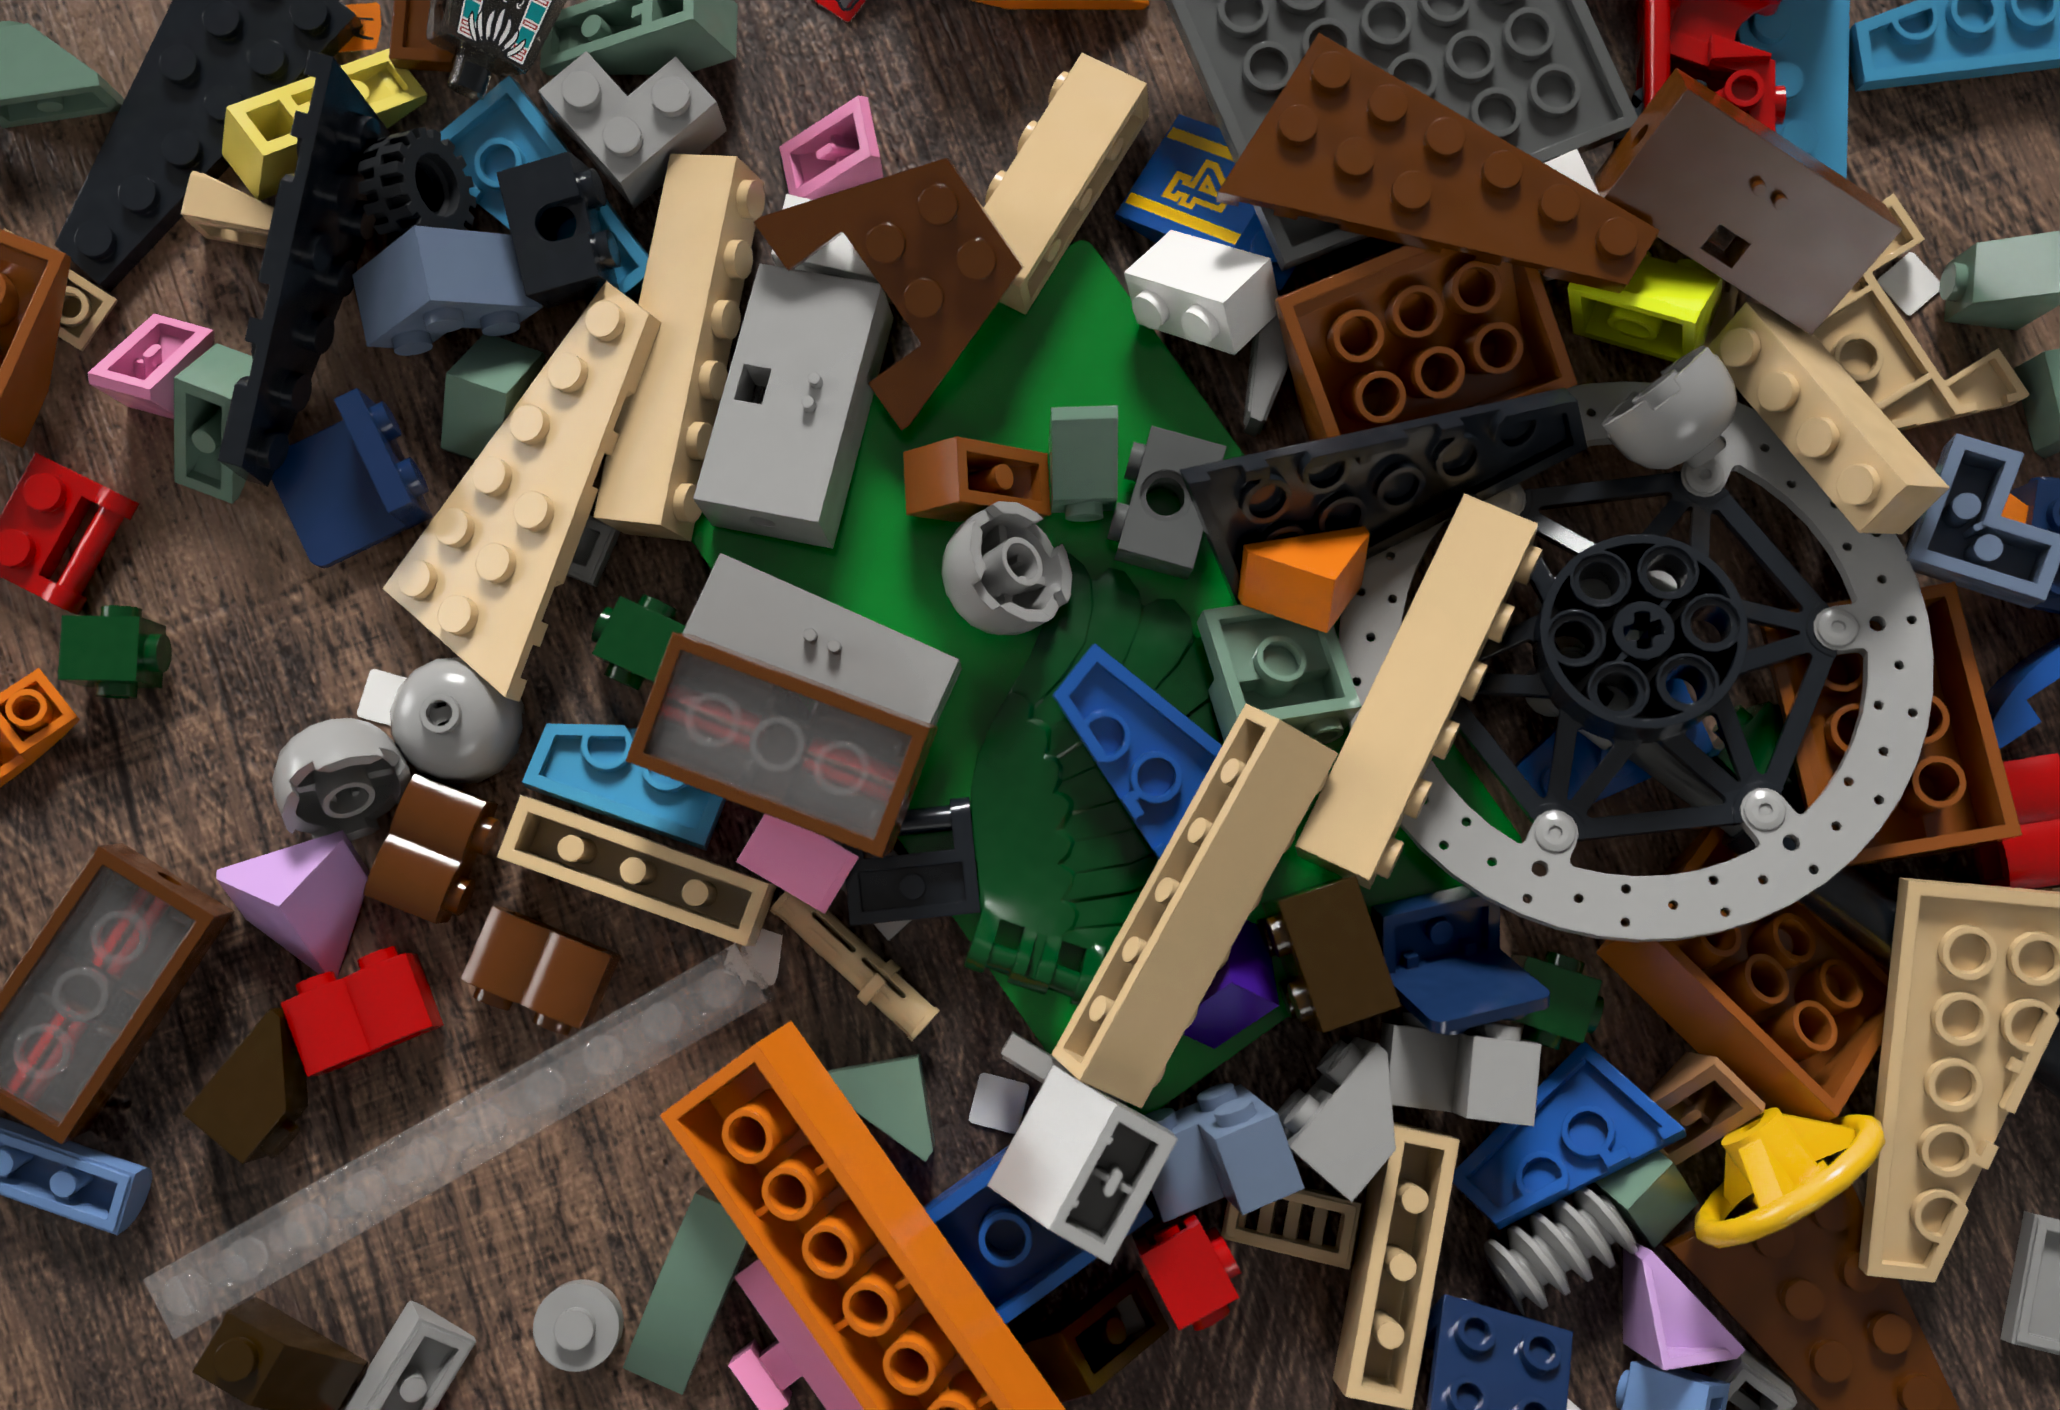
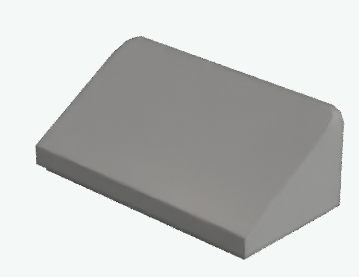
M409 1301L343 1410H435L475 1345V1337L425 1306Z

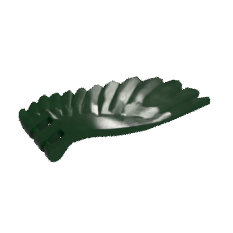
M1067 553L1072 571L1071 597L1066 604L1058 608L1052 619L1043 623L1032 652L992 721L977 755L971 786V819L979 880L981 914L964 963V968L981 974L987 968L1008 975V983L1046 995L1049 989L1071 997L1070 1004L1078 1007L1159 860L1052 697V694L1090 646L1095 643L1217 742L1220 743L1223 737L1208 693V689L1214 681V676L1202 638H1196L1193 635L1190 616L1175 599H1156L1143 606L1139 590L1125 571L1108 568L1099 580H1092L1085 566L1072 554ZM1000 920L1024 928L1017 950L994 943ZM1062 941L1085 949L1079 971L1057 964Z

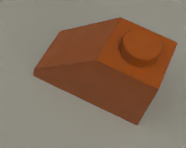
M957 436L903 452L906 515L962 522L998 501L1017 502L1037 512L1041 517L1051 515L1047 453Z

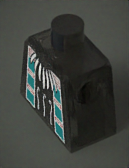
M431 0L426 30L427 40L456 55L447 86L465 97L483 100L492 73L502 78H506L508 75L515 77L526 74L535 62L567 0Z

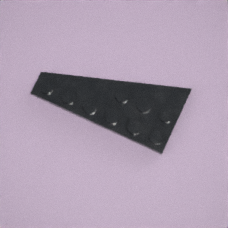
M172 0L54 245L60 251L70 256L71 260L100 286L111 292L182 218L180 213L191 172L204 173L218 180L230 167V164L221 154L226 107L311 77L304 74L309 50L334 57L364 26L360 19L340 0Z
M311 50L308 52L304 70L305 75L316 78L308 114L295 111L290 133L291 136L297 138L298 160L294 174H286L280 179L258 282L270 285L262 319L249 318L244 340L252 343L251 353L253 362L249 376L240 378L234 385L218 461L244 480L266 487L269 486L274 471L282 466L287 457L289 433L297 413L306 407L312 391L311 378L319 358L332 344L335 332L334 320L343 298L348 296L354 288L352 275L357 272L356 265L364 245L376 233L373 227L376 219L374 215H366L363 205L368 203L366 195L359 194L358 182L364 181V176L358 172L359 162L367 160L362 153L367 146L373 145V141L392 135L335 58Z
M1564 387L1179 470L1233 604L1242 605L1238 599L1243 545L1365 526L1370 533L1366 555L1367 560L1453 517L1464 493L1484 501L1586 450L1587 443L1578 401Z

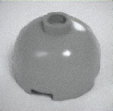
M1704 345L1687 353L1660 372L1663 376L1647 386L1638 395L1634 391L1601 421L1600 424L1608 432V439L1628 460L1650 469H1669L1687 461L1692 469H1696L1715 457L1726 446L1719 436L1733 422L1737 406L1735 384L1717 354L1714 355Z
M998 501L966 519L954 532L943 555L941 575L945 592L953 607L971 626L990 634L1018 635L1031 631L1052 619L1058 608L1066 604L1071 597L1072 571L1066 549L1063 544L1053 548L1047 535L1036 525L1043 518L1037 512L1017 502Z
M460 657L435 659L415 669L398 688L390 709L391 735L405 760L422 775L449 784L479 783L501 772L518 753L520 747L518 740L523 729L522 713L525 714L524 704L521 699L520 702L505 698Z
M355 718L329 719L313 724L293 736L279 753L272 777L274 796L287 831L293 833L296 829L297 831L310 833L312 838L316 839L343 830L349 841L370 835L380 829L376 819L390 811L396 803L399 804L412 777L405 758L396 743L380 728Z

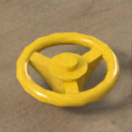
M1772 1107L1726 1134L1721 1140V1145L1726 1150L1724 1182L1711 1193L1695 1215L1697 1239L1706 1245L1719 1249L1745 1244L1780 1231L1818 1210L1847 1189L1875 1161L1886 1143L1881 1122L1871 1115L1851 1114L1823 1122L1784 1114L1778 1107ZM1846 1149L1829 1166L1823 1159L1829 1155ZM1754 1193L1753 1202L1758 1209L1737 1218L1725 1220L1737 1205Z

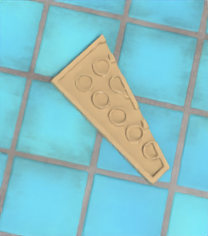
M607 281L382 588L505 698L520 702L527 680L522 679L521 675L532 646H541L548 624L542 622L554 587L565 582L599 489L593 487V483L603 456H612L620 435L613 430L624 400L636 392L661 325L657 318Z
M1899 877L1874 1118L1881 1122L1886 1143L1868 1170L1858 1267L1867 1276L1935 1283L1969 1212L1965 1204L1982 1168L1989 1169L1999 1148L1994 1142L2009 1112L2015 1114L2059 1022L2056 1011L2060 1005V892Z

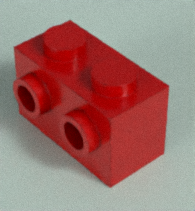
M1191 1211L1165 1223L1159 1220L1132 1235L1139 1255L1178 1330L1192 1324L1194 1330L1199 1331L1214 1325L1230 1313L1227 1304L1239 1298L1230 1279L1241 1274V1271L1216 1227L1204 1231L1194 1212Z

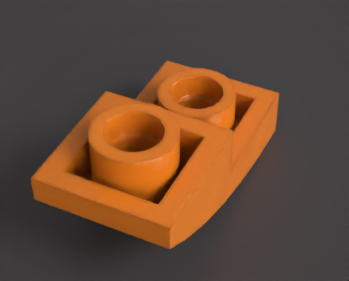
M37 668L0 693V788L46 753L80 721V718L40 668Z

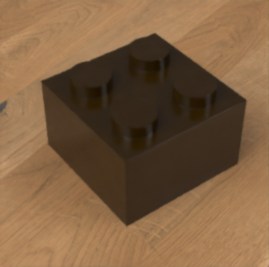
M1356 876L1332 879L1261 903L1266 917L1257 919V926L1269 956L1277 955L1278 958L1280 957L1287 979L1278 982V987L1290 1019L1298 1017L1304 1027L1324 1033L1401 1007Z

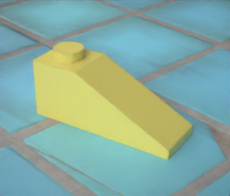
M389 49L341 65V68L386 128H389L426 102L427 93L408 69H398L393 66L389 60ZM314 77L299 80L226 107L221 154L255 199L263 200L276 195L280 179L286 174L295 173L298 160L297 138L291 136L290 133L295 111L308 114L316 79Z

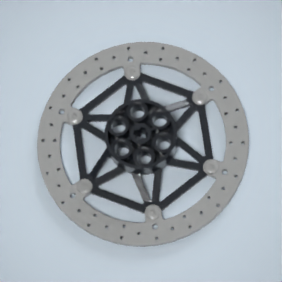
M1621 381L1589 383L1568 388L1567 390L1578 401L1587 447L1611 445L1612 443L1607 437L1608 432L1600 424L1601 421L1634 391L1638 395L1651 383ZM1737 402L1733 422L1719 436L1726 446L1715 457L1696 469H1692L1687 461H1685L1680 471H1673L1671 473L1536 489L1529 488L1525 490L1518 483L1484 500V502L1538 523L1537 536L1575 557L1562 568L1556 578H1553L1544 560L1540 557L1529 581L1542 603L1539 614L1508 628L1500 643L1488 639L1478 660L1484 662L1523 643H1530L1532 646L1536 674L1485 673L1476 694L1550 699L1559 710L1546 797H1540L1461 698L1451 717V720L1461 724L1458 731L1528 817L1527 819L1533 823L1523 843L1515 842L1472 810L1447 783L1432 760L1423 776V779L1433 783L1426 799L1427 804L1423 806L1417 819L1405 815L1400 825L1424 854L1448 875L1483 899L1519 917L1541 925L1596 939L1654 942L1677 941L1713 935L1753 923L1790 906L1826 883L1851 862L1869 843L1901 799L1919 759L1928 729L1933 696V648L1929 618L1919 582L1910 561H1907V554L1896 534L1859 533L1755 409ZM1731 471H1736L1765 488L1808 526L1825 548L1840 573L1852 604L1829 607L1734 500L1729 491L1724 488ZM1657 496H1668L1670 498V501L1642 534L1613 537L1596 544L1543 516L1539 512L1540 510ZM1686 511H1690L1689 545L1665 537ZM1711 514H1716L1795 604L1800 613L1741 600L1738 591L1726 573L1709 558ZM1451 518L1427 529L1426 532L1423 531L1367 559L1365 562L1362 586L1340 615L1339 643L1352 681L1359 682L1360 684L1355 686L1361 707L1402 624L1406 598L1415 573L1429 546ZM1656 570L1668 573L1676 581L1678 589L1671 592L1658 590L1649 582L1647 573ZM1586 578L1601 580L1611 591V597L1598 600L1591 598L1583 592L1579 581ZM1362 593L1364 596H1358L1357 594ZM1700 620L1711 623L1719 632L1720 642L1705 643L1699 640L1692 632L1691 622ZM1869 621L1878 622L1881 626V631L1873 630L1869 625ZM1747 622L1796 634L1789 638L1747 650ZM1629 630H1638L1639 640L1649 638L1651 642L1646 649H1638L1637 639L1627 641L1625 637ZM1563 635L1578 638L1585 645L1587 655L1578 659L1568 658L1557 650L1554 639ZM1367 638H1372L1374 641L1370 642ZM1859 653L1863 657V688L1858 718L1849 746L1838 769L1822 793L1803 814H1798L1780 794L1784 789V784L1836 655ZM1806 656L1809 659V663L1765 773L1760 774L1754 764L1728 691L1738 676ZM1669 679H1681L1688 682L1696 692L1697 701L1694 703L1676 701L1668 693L1666 681ZM1604 686L1617 687L1628 697L1629 708L1622 711L1608 709L1599 700L1597 689ZM1361 708L1354 716V718L1351 720V722H1349V731L1351 730ZM1707 716L1715 718L1737 781L1685 735L1686 731L1696 726ZM1585 730L1612 742L1611 750L1573 798L1568 800L1567 796L1577 731ZM1642 743H1658L1723 800V804L1596 818H1590L1587 815L1591 805ZM1462 821H1467L1469 826H1463ZM1741 825L1755 843L1754 850L1730 861L1701 870L1672 875L1627 876L1605 874L1577 868L1570 864V858L1576 843L1586 840ZM1834 825L1837 831L1833 830L1831 826ZM1784 838L1794 841V851H1789L1784 847ZM1444 844L1446 845L1447 849L1442 850L1440 849L1439 845ZM1487 861H1493L1495 866H1489ZM1532 865H1543L1546 869V875L1542 877L1534 875ZM1809 868L1813 869L1814 874L1809 872ZM1758 878H1761L1764 884L1759 883ZM1709 879H1713L1715 881V885H1711ZM1621 888H1626L1628 894L1623 893ZM1523 897H1528L1530 903H1525ZM1574 897H1579L1581 903L1575 902ZM1669 903L1674 905V910L1669 908ZM1721 910L1726 913V917L1720 914ZM1620 921H1626L1627 927L1622 926Z

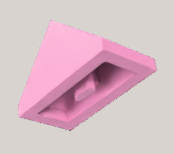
M858 95L780 146L789 195L814 200L883 178L868 97Z
M153 314L88 372L89 384L127 407L174 419V377L212 347L214 342L213 329Z
M764 814L736 862L825 914L859 857L825 836Z

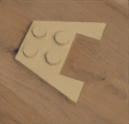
M1893 193L1885 198L1882 203L1886 205L1902 228L1901 232L1815 330L1814 336L1899 431L2008 407L2030 395L1999 348L1949 379L1944 380L1873 276V272L1925 240L1895 194Z

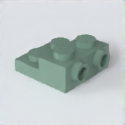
M1243 605L1202 611L1197 625L1214 676V681L1208 689V693L1224 742L1245 704L1282 720L1323 745L1337 740L1344 734V729L1357 714L1361 704L1334 626H1332L1328 633H1324Z

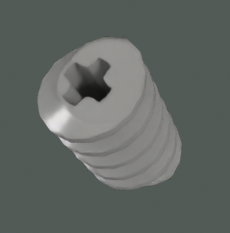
M1587 1187L1572 1193L1574 1208L1563 1199L1550 1204L1553 1223L1541 1213L1534 1212L1530 1214L1527 1220L1531 1237L1517 1226L1512 1225L1507 1228L1505 1233L1509 1250L1493 1239H1489L1484 1243L1486 1260L1507 1296L1523 1316L1525 1314L1521 1300L1525 1297H1528L1542 1310L1549 1307L1544 1286L1548 1283L1564 1296L1570 1294L1571 1291L1566 1272L1572 1269L1586 1282L1593 1280L1588 1260L1590 1257L1595 1256L1609 1269L1614 1267L1616 1264L1610 1246L1613 1243L1617 1242L1631 1255L1638 1252L1630 1229L1614 1204L1600 1189L1596 1188V1194Z

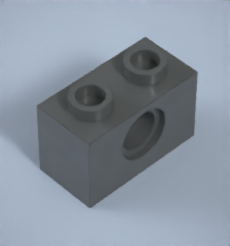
M1151 426L1146 445L1138 442L1133 443L1124 479L1136 482L1129 505L1117 502L1107 537L1109 540L1119 542L1114 560L1178 578L1188 579L1195 564L1204 529L1179 469L1222 461L1226 446ZM1156 489L1170 490L1179 499L1180 510L1168 516L1159 515L1148 506L1146 496Z

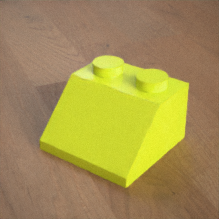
M1648 251L1632 279L1620 294L1569 282L1567 289L1573 333L1675 362L1687 353L1704 345L1721 302L1723 279L1694 260L1681 259L1677 263L1654 258Z

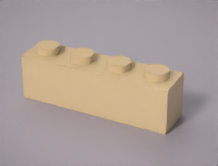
M1081 53L1069 73L1063 71L1057 77L1050 91L1048 107L1038 122L1033 120L1026 126L1018 143L1017 156L1007 172L1001 170L995 175L986 194L985 211L1024 266L999 302L1024 315L1029 311L1149 117L1146 82L1084 53Z
M1746 302L1708 346L1714 355L1717 354L1724 363L1738 391L1859 533L1903 534L1950 488L1814 334H1808L1765 305Z
M520 795L497 858L743 946H756L777 888L773 883Z
M1394 1122L1396 1150L1368 1182L1333 1380L1345 1397L1412 1410L1460 1140L1441 1131Z

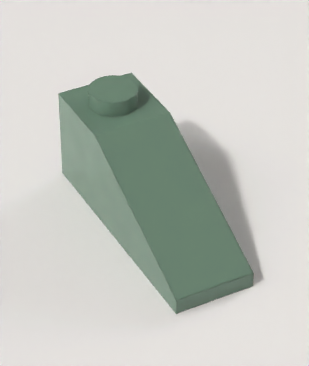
M588 0L547 14L542 27L540 70L547 75H558L585 51L593 57L608 75H654L675 56L690 73L736 58L738 4L734 0Z

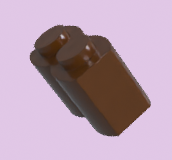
M414 773L398 804L389 834L370 870L363 895L435 924L448 923L453 914L460 916L468 906L475 889V880L469 878L473 862L478 854L485 856L497 838L500 820L494 818L498 804L448 783Z
M492 906L461 980L476 987L473 994L475 999L506 1011H510L513 1002L521 1004L536 1012L532 1020L533 1023L552 1032L568 1036L572 1027L578 1029L591 1027L621 955L506 907Z

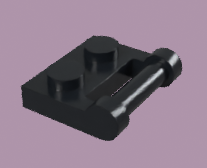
M969 797L950 798V805L908 809L898 836L953 831L954 849L884 856L882 858H865L864 851L842 843L843 848L859 857L846 878L850 926L981 913Z

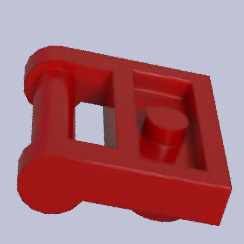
M35 452L0 515V577L55 606L79 615L88 599L82 595L124 517L131 520L139 503ZM92 502L100 505L58 582L51 580L53 572Z

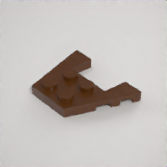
M949 158L937 160L761 216L754 221L756 227L788 271L794 270L844 233L921 344L868 384L901 431L913 423L933 392L941 384L971 339L979 331L1024 268Z

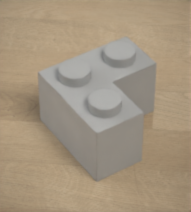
M587 51L538 90L556 123L633 209L664 184L670 154L699 155L727 131L717 101L676 56L628 96Z
M1402 1012L1401 1024L1382 1022L1380 1046L1388 1052L1392 1105L1452 1112L1468 1119L1534 1126L1541 1044L1520 1040L1521 1027L1493 1022L1470 1027L1465 1032L1457 1035L1437 1034L1429 1031L1408 1012Z

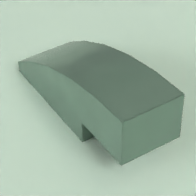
M704 1186L696 1191L650 1296L623 1366L624 1369L681 1395L685 1392L749 1244L712 1190Z

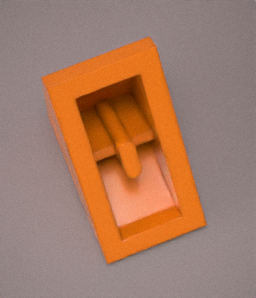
M1363 526L1243 545L1238 590L1239 601L1243 606L1328 633L1362 586L1370 536L1369 531Z

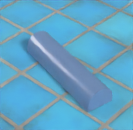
M0 1117L1 1196L115 1235L120 1234L133 1223L140 1213L151 1187L152 1171L150 1168L72 1141L60 1144L34 1128Z

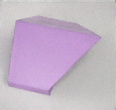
M343 830L217 869V881L247 921L318 974L334 971L336 978H338L365 896L363 893L369 876L368 868Z
M1636 1243L1638 1252L1633 1255L1623 1249V1344L1662 1370L1734 1360L1746 1350L1652 1250Z

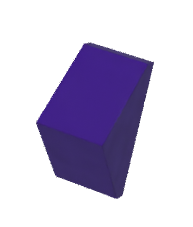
M1248 920L1245 921L1231 946L1227 962L1216 973L1198 1006L1195 1020L1185 1029L1183 1035L1215 1049L1279 1006L1272 958L1269 956L1256 924Z

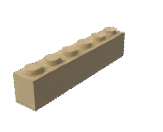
M670 154L638 303L639 306L657 318L661 325L636 392L625 398L613 431L620 435L612 456L606 455L593 518L624 534L691 541L694 524L702 513L693 497L717 416L720 399L722 398L728 377L727 364L732 339L736 337L740 328L741 316L739 305L745 278L749 276L753 264L751 247L756 227L754 221L760 218L765 206L764 182L737 156Z
M1464 493L1295 845L1298 857L1341 877L1356 876L1358 884L1369 890L1377 874L1386 879L1390 877L1404 846V842L1394 838L1405 815L1417 819L1433 784L1423 779L1433 755L1445 760L1461 725L1451 720L1461 697L1473 701L1488 668V665L1478 661L1488 639L1497 643L1501 642L1516 607L1506 603L1516 581L1526 586L1528 585L1539 562L1543 549L1533 546L1538 523Z
M1245 704L1051 1054L1079 1081L1139 1108L1143 1107L1152 1089L1161 1081L1166 1064L1185 1029L1195 1020L1198 1006L1216 973L1227 962L1231 946L1250 912L1258 906L1263 895V889L1281 856L1292 845L1296 829L1315 795L1324 787L1328 778V772L1339 753L1282 720Z

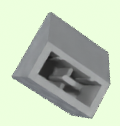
M1355 1036L1348 1044L1342 1039L1337 1041L1318 1063L1316 1069L1322 1075L1306 1094L1301 1089H1297L1277 1111L1291 1151L1351 1202H1353L1396 1150L1388 1052L1378 1043Z
M1053 1064L992 1175L988 1187L1048 1230L1111 1264L1178 1138L1166 1127L1102 1091L1079 1081L1075 1076Z

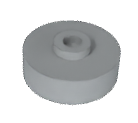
M579 1279L564 1283L552 1291L537 1309L533 1323V1336L536 1346L546 1361L561 1370L580 1372L594 1368L613 1352L621 1339L624 1328L622 1307L613 1292L596 1281Z

